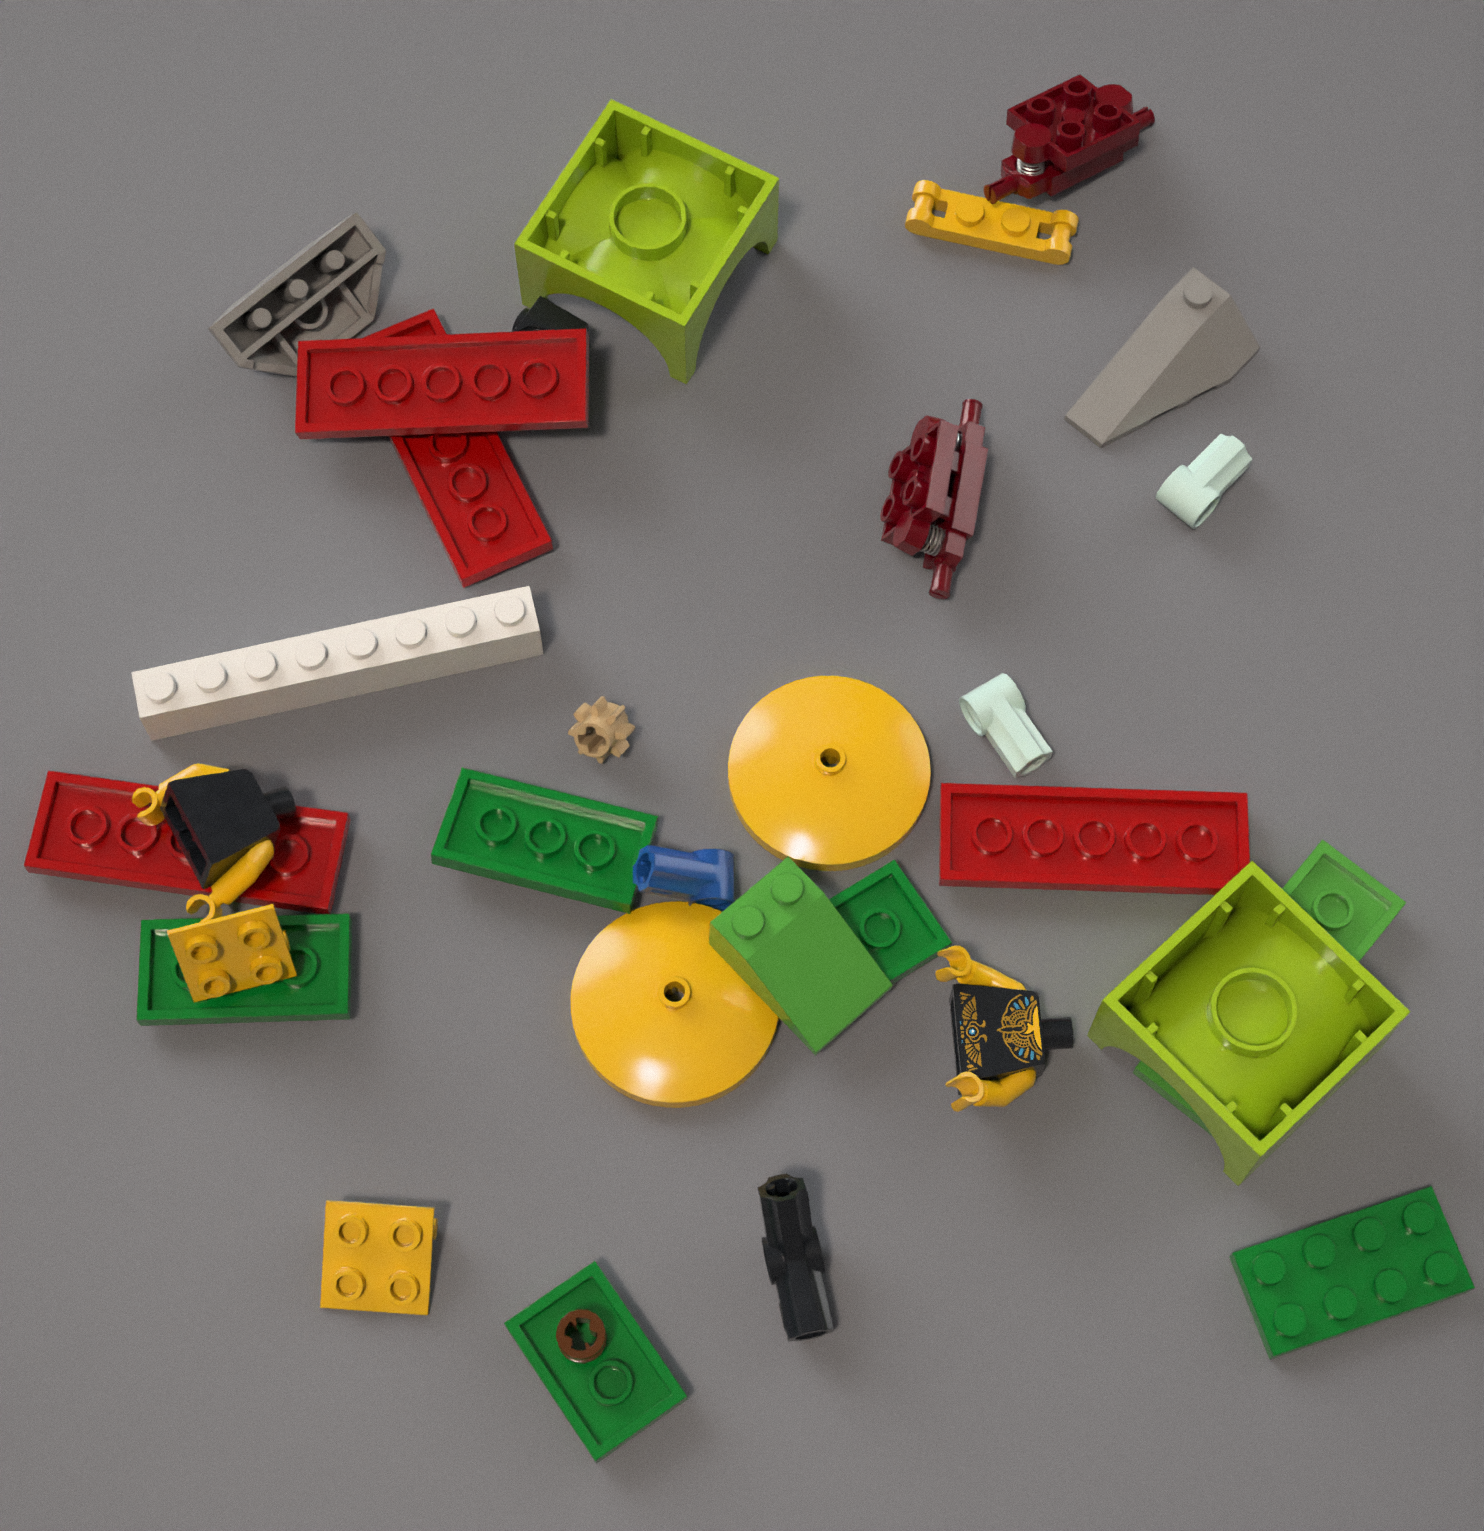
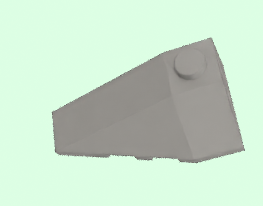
M1193 267L1162 298L1067 412L1064 420L1098 447L1103 448L1148 425L1152 418L1174 407L1179 409L1191 403L1193 397L1211 388L1216 390L1230 383L1259 352L1260 346L1232 296Z

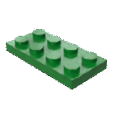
M462 767L431 852V861L434 865L630 914L638 890V886L633 883V866L637 861L639 850L647 845H652L658 826V816Z
M350 914L277 916L282 931L286 930L291 949L289 952L297 976L195 1003L191 997L167 931L199 923L204 918L141 920L137 1022L140 1026L350 1020L352 919Z
M1432 1186L1233 1252L1229 1256L1269 1360L1468 1293L1475 1288Z

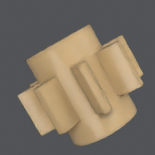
M601 696L592 707L584 702L573 714L577 722L568 730V735L574 737L575 744L579 749L578 753L596 758L598 763L601 764L611 753L614 756L620 757L630 746L626 738L635 729V725L628 721L627 714L625 713L626 707L607 702L604 696Z

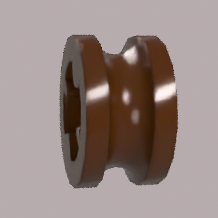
M577 1309L569 1312L560 1320L556 1331V1339L560 1351L568 1360L574 1363L585 1364L594 1361L602 1354L606 1347L607 1335L603 1321L597 1314L589 1310ZM578 1323H588L591 1335L597 1337L594 1345L591 1347L588 1343H585L586 1350L583 1351L575 1350L572 1338L566 1336L572 1326L576 1331L578 1330Z

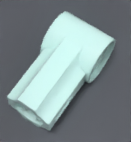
M1220 434L1188 467L1181 465L1173 471L1158 490L1155 499L1192 529H1196L1216 508L1222 494L1250 467L1252 457L1248 454L1246 446L1236 437Z
M1002 673L959 698L961 711L969 726L978 736L982 737L985 735L1014 778L1025 777L1031 774L1051 758L1053 751L1026 714L1024 699L1016 684L1007 674Z

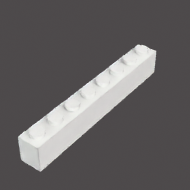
M530 586L135 671L131 672L139 718L151 741L540 656L544 655Z

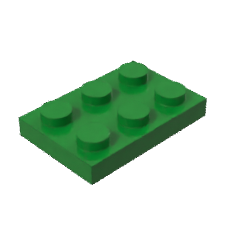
M895 860L829 899L892 985L937 958L938 951L949 948L952 945L947 934Z
M595 1261L504 1322L506 1329L596 1464L688 1400L687 1395ZM577 1309L589 1310L597 1314L603 1321L607 1335L606 1347L602 1354L594 1361L585 1364L574 1363L568 1360L560 1351L556 1339L557 1326L560 1320L569 1312ZM578 1323L577 1331L572 1326L566 1336L572 1338L575 1350H586L585 1343H588L591 1347L597 1337L591 1335L588 1323Z

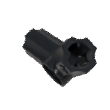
M787 1173L771 1176L765 1184L757 1187L766 1237H761L769 1279L771 1285H776L782 1323L788 1342L818 1338L832 1333L834 1327L822 1274H825L824 1261L816 1228L812 1226L808 1192L803 1178H795Z

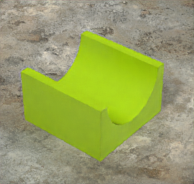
M1251 861L1101 1001L1087 1036L1101 1050L1107 1046H1112L1130 1053L1167 1081L1206 1125L1224 1159L1223 1172L1239 1186L1383 1047L1411 1011L1259 866Z

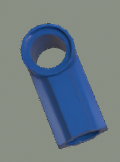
M647 845L639 850L637 861L633 866V883L638 886L639 892L687 900L689 906L692 903H697L724 911L735 902L734 854L722 849H702L689 853Z

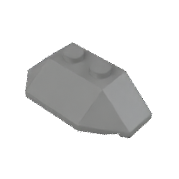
M354 212L308 244L243 295L207 329L237 367L297 377L298 341L351 339L375 319L382 265L384 264L386 250L360 215Z

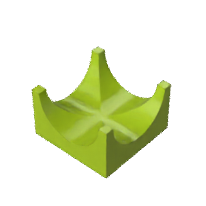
M611 99L514 243L522 304L531 308L540 296L547 299L548 295L569 294L593 301L616 313L645 335L664 358L670 377L687 385L696 370L698 350L706 324L733 270L752 247L769 255L778 240L779 178Z

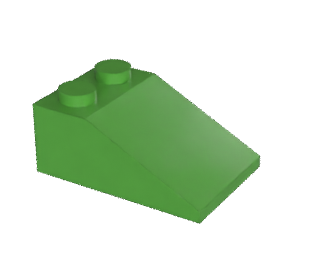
M789 856L710 922L709 944L815 1056L892 989V983L824 892Z

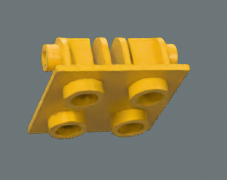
M273 904L167 931L194 1003L297 976L289 952L291 949L286 930L282 931Z
M326 1200L320 1308L428 1315L433 1240H436L438 1219L434 1218L435 1208Z

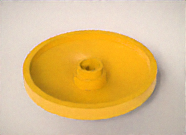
M815 676L796 680L777 688L762 698L748 712L738 727L732 741L728 761L730 797L736 814L746 831L759 845L777 858L784 860L789 856L798 867L818 871H842L865 866L879 860L897 848L912 832L922 815L929 792L931 776L930 757L924 736L904 706L885 691L869 683L841 676ZM828 762L829 764L835 763L837 765L834 767H826L822 763Z
M682 901L660 902L632 910L630 914L626 913L606 926L587 947L578 964L571 989V1016L577 1042L587 1062L597 1075L609 1086L630 1099L666 1108H685L714 1101L743 1084L758 1069L771 1048L779 1017L709 944L710 922L722 913L720 910L697 903H692L689 906L688 902ZM675 992L684 994V997L677 1002L669 1001L665 997L666 994L673 995Z

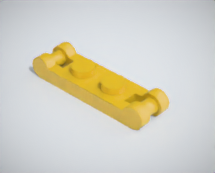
M922 180L915 184L912 194V200L915 205L914 208L908 211L905 221V228L913 234L1055 265H1063L1070 260L1072 244L1069 240L1070 237L1075 235L1079 223V217L1071 211L1061 209L1049 212L1002 201L991 204L990 201L983 197L941 189L938 184L932 181ZM932 210L946 212L945 218L934 216ZM1038 232L1049 234L1051 238L1046 240L1037 238Z

